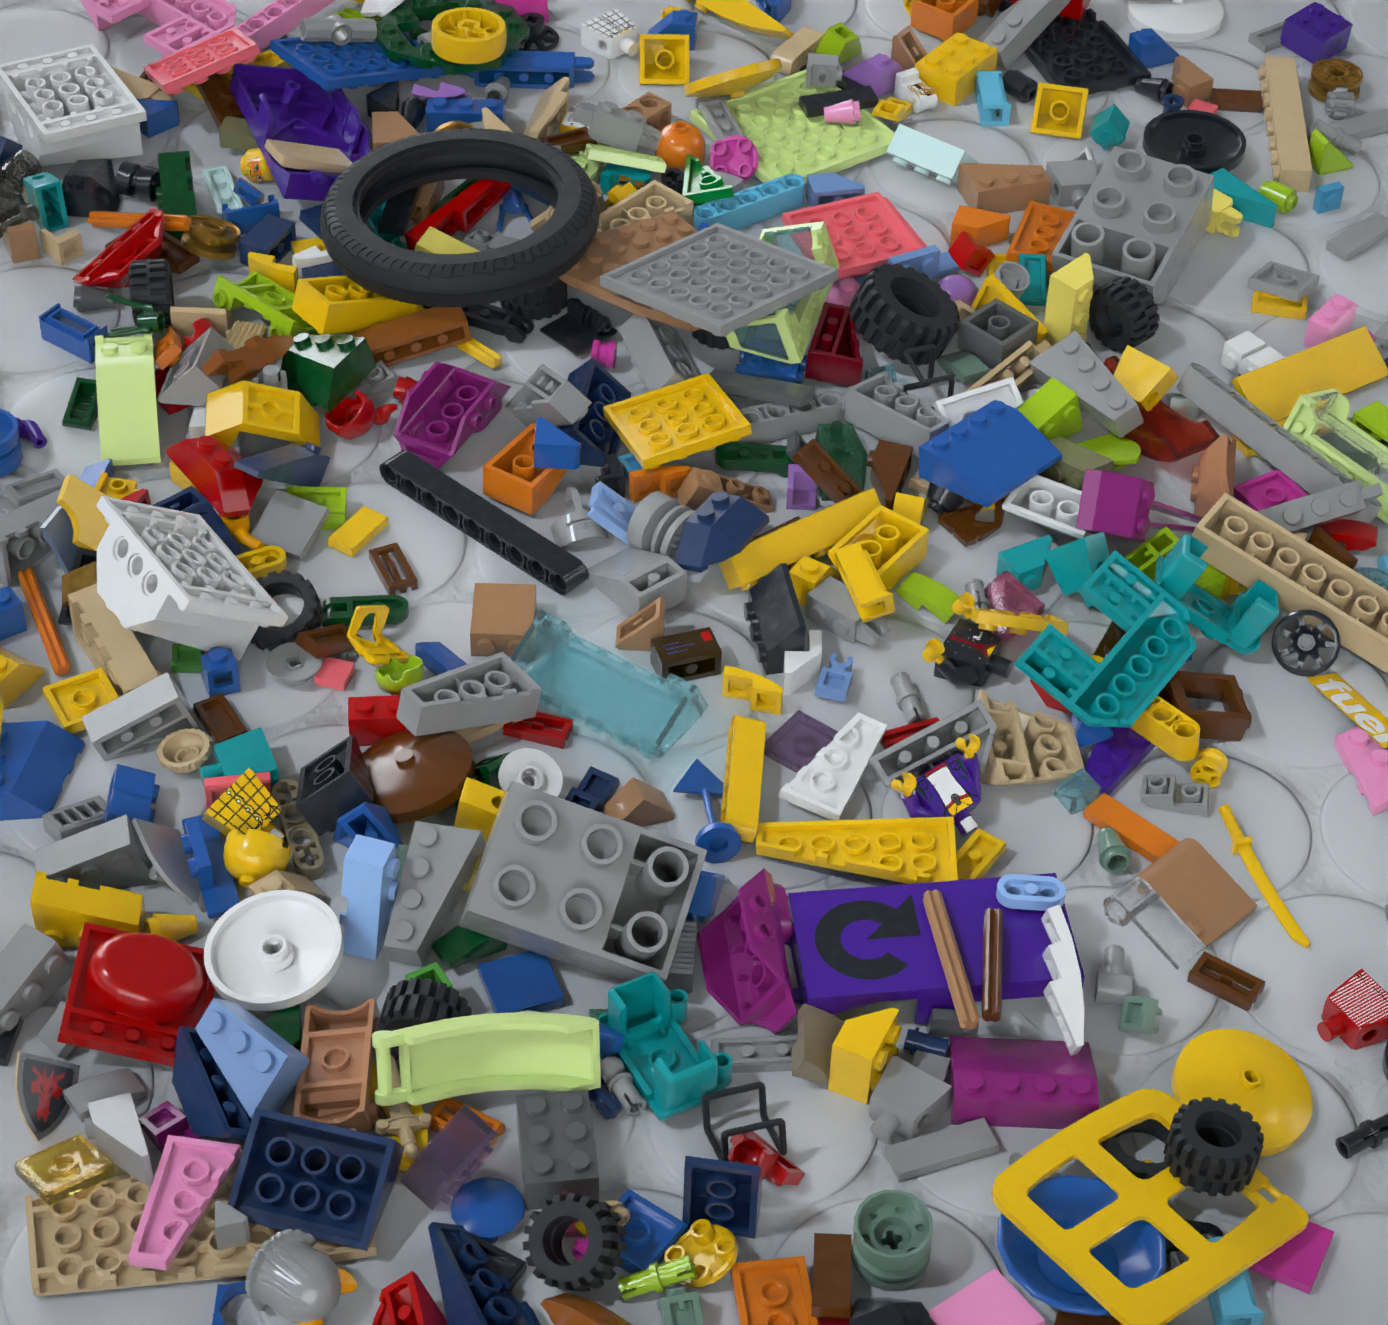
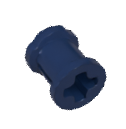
M1177 94L1164 95L1161 102L1163 105L1161 114L1181 110L1184 106L1183 97Z

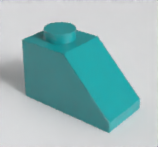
M1050 535L999 552L996 575L1015 596L1041 587L1048 565L1044 552L1051 550L1052 537Z

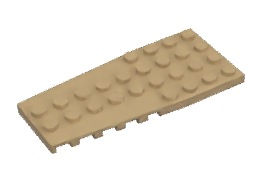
M241 1146V1155H242L244 1146ZM241 1155L167 1271L129 1265L128 1255L152 1186L145 1185L131 1174H129L130 1178L107 1183L106 1177L93 1180L92 1187L71 1192L69 1186L57 1188V1195L33 1200L32 1194L25 1197L31 1283L35 1297L246 1276L250 1261L253 1259L256 1251L262 1248V1244L266 1240H269L281 1230L248 1223L250 1241L247 1244L217 1250L214 1229L215 1203L218 1200H222L228 1204ZM374 1236L368 1251L316 1239V1244L313 1246V1249L327 1254L334 1263L377 1255Z

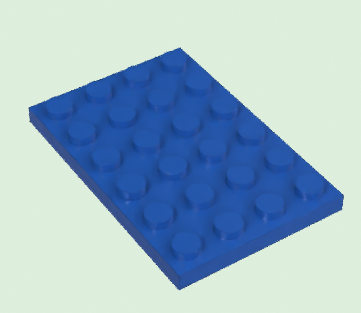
M403 33L412 47L421 46L417 41ZM300 37L271 40L270 50L277 54L280 59L291 64L294 69L302 72L309 80L316 82L323 90L334 92L340 88L356 89L358 86L364 85L378 86L380 83L404 80L418 81L419 78L427 77L437 79L439 76L450 75L444 73V69L433 66L431 69L414 66L412 65V60L408 59L400 60L399 62L389 60L375 39L373 42H349L346 45L340 46L334 42L302 41Z

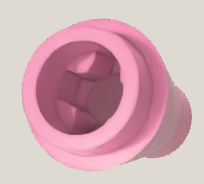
M850 99L824 107L825 122L855 124V122L861 121L859 101Z

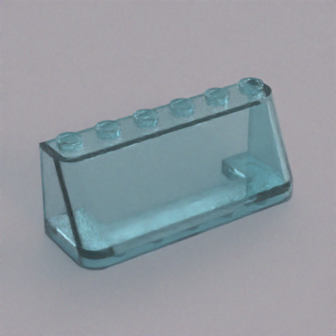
M543 610L539 611L510 657L513 662L542 688L539 704L545 707H549L551 704L559 708L558 711L566 718L575 720L577 717L585 721L584 725L596 733L600 734L603 730L611 734L610 738L624 747L630 744L637 748L636 751L650 760H653L654 757L662 758L696 723L708 706L696 685L672 673L669 674L667 679H664L575 635L566 621Z

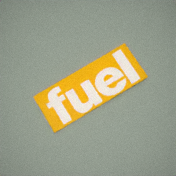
M1337 673L1306 678L1361 729L1366 731L1381 747L1388 748V718Z

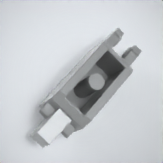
M579 101L575 105V111H573V119L577 123L580 122V124L589 127L588 134L591 139L617 149L636 151L637 146L657 150V143L662 137L659 130L646 124L647 118H644L642 114L633 110L625 111L620 109L618 105L610 101H599L597 106Z

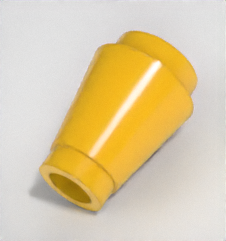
M153 914L151 918H145L144 921L145 933L157 934L174 941L197 934L198 930L194 914Z

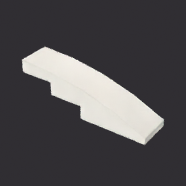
M1059 904L1048 908L1041 918L1052 943L1047 946L1042 956L1053 981L1048 983L1043 993L1068 1051L1073 1056L1078 1054L1084 1045L1085 1009L1081 973L1075 947Z

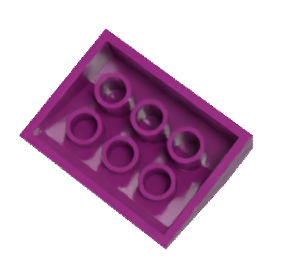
M949 1036L950 1085L952 1086L950 1094L951 1125H960L984 1117L989 1126L1064 1129L1099 1108L1097 1074L1089 1042H1084L1078 1054L1071 1056L1065 1041Z

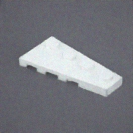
M858 712L834 736L831 743L823 747L807 766L804 765L797 772L796 777L790 783H786L780 789L778 797L829 820H840L870 762L869 758L874 755L885 734L887 725Z

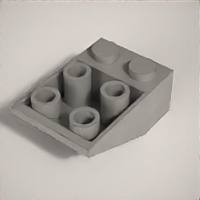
M629 547L588 568V580L629 617L660 596L665 599V611L687 600V572L669 556Z

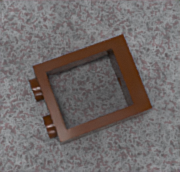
M1177 671L1158 694L1159 697L1199 724L1200 739L1241 741L1246 729L1250 727L1252 722L1251 712L1247 709L1243 698V691L1239 688L1235 675ZM1187 698L1221 700L1225 712L1193 710L1190 708Z

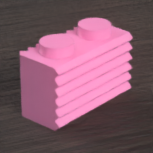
M1333 294V297H1330L1325 302V305H1322L1308 319L1303 345L1311 348L1348 333L1353 328L1354 316L1358 307L1357 303L1344 296Z

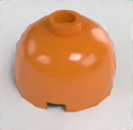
M677 121L665 126L660 131L662 137L657 143L655 156H660L664 160L666 168L685 170L686 155L690 154L697 157L701 164L704 162L706 144L698 128L684 121Z

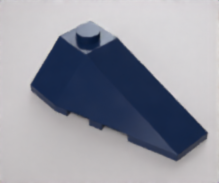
M306 442L304 446L292 443L237 460L233 467L261 479L296 486L319 487L331 457L321 453L322 447L313 443Z

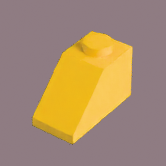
M806 555L789 571L798 602L806 607L807 594L827 577L831 576L838 581L842 579L836 568Z

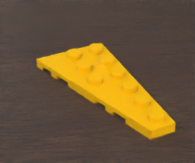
M954 817L758 823L756 832L757 855L907 884L958 880Z

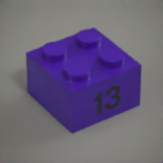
M1313 2L1285 19L1280 44L1314 64L1319 60L1329 59L1346 49L1353 24L1345 20L1341 15L1328 10L1324 5Z

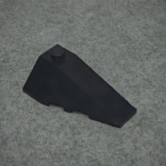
M111 159L77 160L66 173L61 184L67 216L89 217L91 211L118 212L121 203L119 194L115 190V175Z

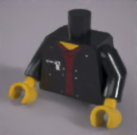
M968 592L963 593L952 605L953 612L959 616L964 615L965 619L960 618L944 643L937 638H932L928 641L922 656L927 662L935 661V677L947 679L954 685L968 684L982 687L992 673L1008 678L1013 667V661L1000 656L1002 640L989 630L979 629V623H975L970 619L975 599Z

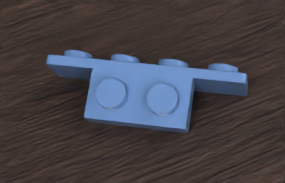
M936 245L888 258V263L891 265L901 264L905 268H914L916 272L929 276V279L960 270L949 252L940 253L941 250ZM868 274L856 277V281L861 285Z

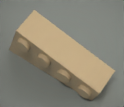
M653 180L600 213L599 222L602 226L601 230L602 232L610 231L621 225H630L640 222L642 219H652L661 216L666 212L676 213L693 226L694 201Z
M97 583L67 595L76 643L95 669L103 668L119 697L162 675L159 669L154 668L134 633L125 629L120 624L118 617L106 607L105 601L97 593Z

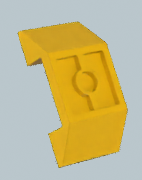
M243 380L208 393L206 396L205 436H213L227 445L233 446L238 432L242 431L290 441V444L294 443L304 446L306 442H310L320 446V416L298 391Z

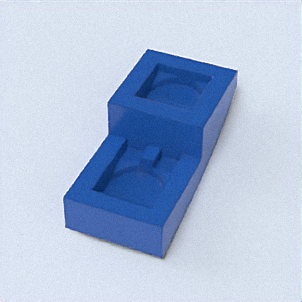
M243 177L236 181L233 189L234 193L251 206L263 203L265 195Z

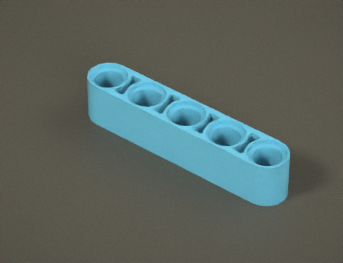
M787 174L736 192L734 197L714 200L699 205L694 209L693 227L698 229L700 224L704 222L709 226L719 223L739 230L800 208L804 204L805 179L798 174Z

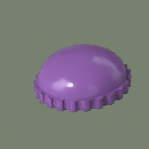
M949 275L938 281V284L941 285L940 288L943 291H947L951 296V301L960 300L969 306L972 305L979 292L973 281L962 275Z

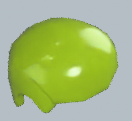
M411 655L407 663H400L396 658H393L388 666L377 668L375 670V679L379 688L391 695H401L403 687L423 681V660L420 657Z

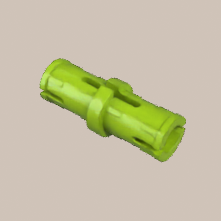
M688 1254L685 1257L660 1265L658 1262L649 1264L648 1269L618 1277L620 1292L625 1291L622 1294L623 1299L627 1301L630 1298L655 1290L657 1293L666 1291L667 1286L697 1278L695 1264L690 1263L693 1261L691 1255Z

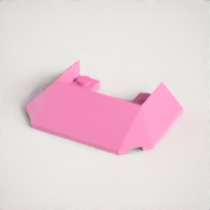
M80 0L98 31L110 27L136 13L160 26L144 34V42L160 52L161 59L229 30L235 25L236 6L226 0Z

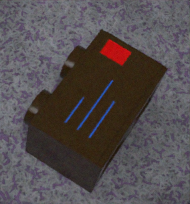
M710 627L651 639L650 662L661 686L721 674L722 651Z

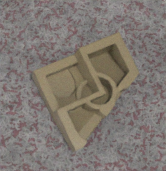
M803 1003L798 1010V1040L792 1046V1076L823 1085L827 1082L830 1072L832 1044L845 1023L843 1020L822 1009Z

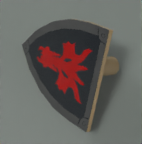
M19 1051L15 1070L17 1103L26 1127L35 1140L39 1142L54 1131L65 1118L70 1106L65 1101L62 1091L78 1083L80 1065Z

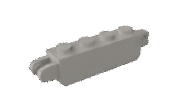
M1355 480L1257 512L1291 533H1295L1296 531H1303L1357 514L1370 507L1368 500L1383 495L1380 483L1363 487L1362 481L1358 482Z

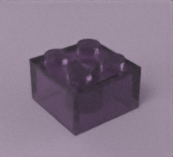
M464 1105L418 1154L400 1182L431 1210L441 1201L447 1205L461 1190L464 1183L476 1174L484 1164V1161L494 1151L490 1144L498 1133L469 1107Z

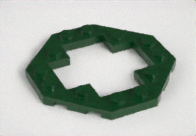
M404 0L376 24L377 37L375 41L389 60L399 62L400 60L408 59L412 60V65L426 69L436 66L443 68L446 74L458 75L501 68L505 64V58L507 56L512 57L520 48V43L522 41L526 42L530 38V28L513 6L488 0ZM473 7L492 11L503 18L507 29V43L504 53L493 61L481 64H459L444 60L436 55L432 49V44L429 42L423 43L421 46L412 47L402 32L419 30L420 20L418 17L437 15L454 8Z

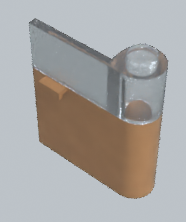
M1192 838L1182 840L1109 895L1103 902L1104 914L1110 922L1119 926H1125L1133 921L1176 970L1257 907V904L1206 849Z

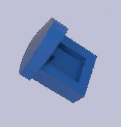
M1074 714L1070 715L1079 747L1096 744L1113 736L1111 727H1089Z

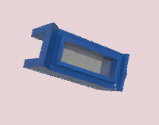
M59 303L39 316L42 339L89 363L95 361L93 351L95 336L104 335V338H108L107 325L101 328L61 308Z

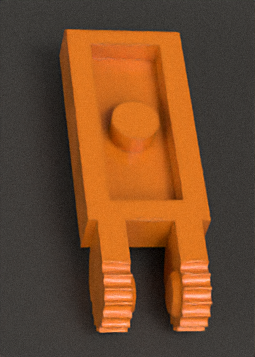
M172 326L166 329V335L162 339L158 338L154 342V363L162 371L168 365L170 367L174 366L182 356L180 352L182 351L181 341L183 338Z

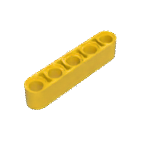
M1090 655L1099 664L1104 659L1100 656ZM1158 695L1130 727L1178 761H1191L1198 756L1199 724Z
M734 715L727 740L720 822L734 826L741 837V841L752 844L759 821L766 722Z

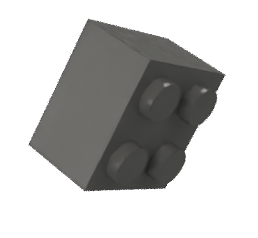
M995 298L960 321L957 348L975 355L984 364L994 369L1029 340L1036 346L1039 322Z

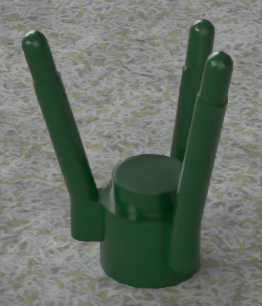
M106 295L108 300L143 310V313L137 315V325L111 328V332L107 334L108 338L151 334V332L162 333L164 331V313L162 311H155L154 304H142L119 296Z

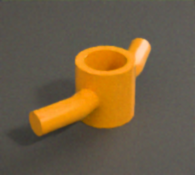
M219 514V517L238 545L244 544L252 550L265 547V543L250 535L249 515L223 518Z

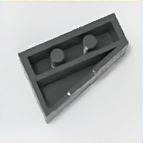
M127 814L33 850L35 872L47 873V879L67 883L68 878L79 880L78 886L99 890L100 885L124 889L158 883V881L149 878L148 872L153 864L145 852Z

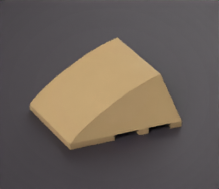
M979 690L977 700L981 699L997 725L984 773L981 774L982 784L1000 786L1038 785L1070 780L1084 774L1085 769L1073 725L1038 711L1029 714L1017 709L1015 702L1008 700L1004 704L988 698L989 692Z

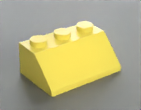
M1084 253L1050 275L1044 326L1049 331L1044 340L1046 339L1051 346L1075 330L1086 342V329L1090 318L1089 308L1093 296L1092 288L1094 281L1091 258L1088 253Z

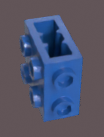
M749 336L745 348L789 360L781 340ZM740 350L739 363L741 364H736L735 373L803 384V372H806L808 355L803 356L801 363L788 364Z

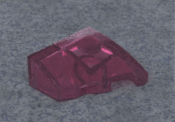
M1007 570L994 578L984 589L985 596L990 601L991 609L1014 612V615L1018 616L1021 612H1029L1036 615L1044 614L1045 604ZM997 626V631H993V634L1002 641L1017 635L1008 632L1009 627Z

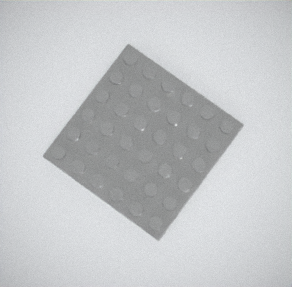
M716 223L601 275L600 286L611 290L614 294L623 295L632 299L633 302L642 303L655 311H661L674 319H680L692 324L693 327L704 329L715 336L721 337L740 327L747 326L750 322L760 317H765L779 308L786 307L789 303L799 298H804L818 289L825 288L828 284L838 280V269Z

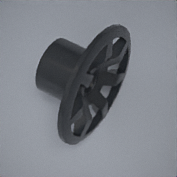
M526 13L521 16L530 28V38L525 42L524 48H519L518 50L549 51L557 46L559 35L553 28L544 24V17L541 14ZM542 40H543L545 43H552V44H550L549 46L546 47L545 44L542 42ZM532 43H535L538 49H531Z
M1308 609L1294 611L1286 615L1276 626L1272 637V650L1276 660L1285 670L1298 676H1314L1326 671L1337 659L1341 645L1338 629L1330 618L1318 611ZM1304 616H1314L1321 619L1322 622L1317 626L1306 624ZM1298 617L1299 627L1294 632L1282 628L1289 620ZM1326 624L1333 632L1334 641L1323 640L1321 631ZM1279 633L1291 639V645L1281 651L1278 650L1277 644ZM1334 647L1331 658L1324 663L1319 650L1321 648ZM1295 652L1298 655L1297 667L1293 668L1288 665L1281 656ZM1306 657H1312L1320 666L1314 670H1301Z

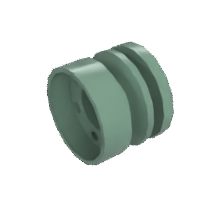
M882 1190L869 1195L859 1205L854 1217L853 1265L858 1275L873 1287L885 1291L903 1290L911 1287L925 1275L930 1262V1245L933 1234L932 1215L925 1203L911 1193L901 1190Z

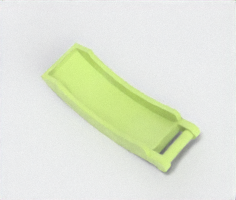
M152 332L151 334H144V336L104 338V335L95 336L101 461L112 459L113 466L161 463Z
M539 1012L491 1013L443 1019L393 1031L381 1030L372 1033V1046L376 1048L378 1089L375 1090V1103L380 1106H390L403 1102H408L411 1105H422L446 1098L490 1091L548 1090L563 1092L592 1090L601 1087L599 1020L592 1017ZM399 1046L401 1086L393 1088L391 1048Z

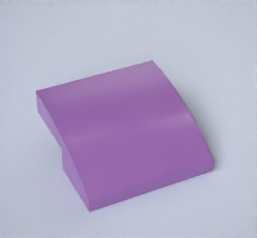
M442 81L438 91L414 84L411 92L414 97L427 103L428 98L472 99L473 97L466 89Z

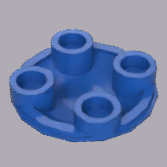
M493 1177L473 1179L461 1186L453 1196L451 1204V1217L455 1224L463 1225L469 1233L490 1244L495 1243L499 1237L514 1230L525 1214L522 1194L517 1188L503 1179Z

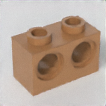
M650 92L622 108L625 111L633 110L639 112L644 118H647L646 124L659 131L671 124L672 103Z

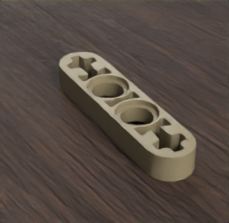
M289 778L281 779L273 785L272 797L281 808L278 820L285 835L287 847L289 845L292 846L291 859L296 874L306 876L310 881L319 879L326 870L325 857L317 833L304 817L298 821L286 819L291 814L301 815L295 807L299 782ZM285 793H289L290 797H292L291 802L287 803ZM299 837L311 839L308 843L301 845L294 842ZM310 855L312 866H308V863L305 862V857Z

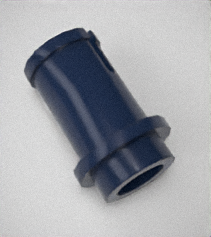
M918 1027L915 1030L908 1029L903 1049L909 1050L910 1055L919 1050L946 1056L950 1039L919 1032L920 1028Z

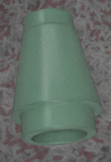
M1105 827L1101 829L1097 834L1099 863L1101 867L1113 874L1125 871L1130 865L1132 856L1130 850L1114 828Z

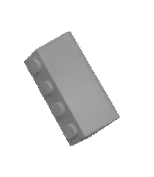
M633 314L618 329L623 338V346L632 356L630 358L631 362L640 372L639 378L649 389L647 392L700 375L678 331L670 325Z

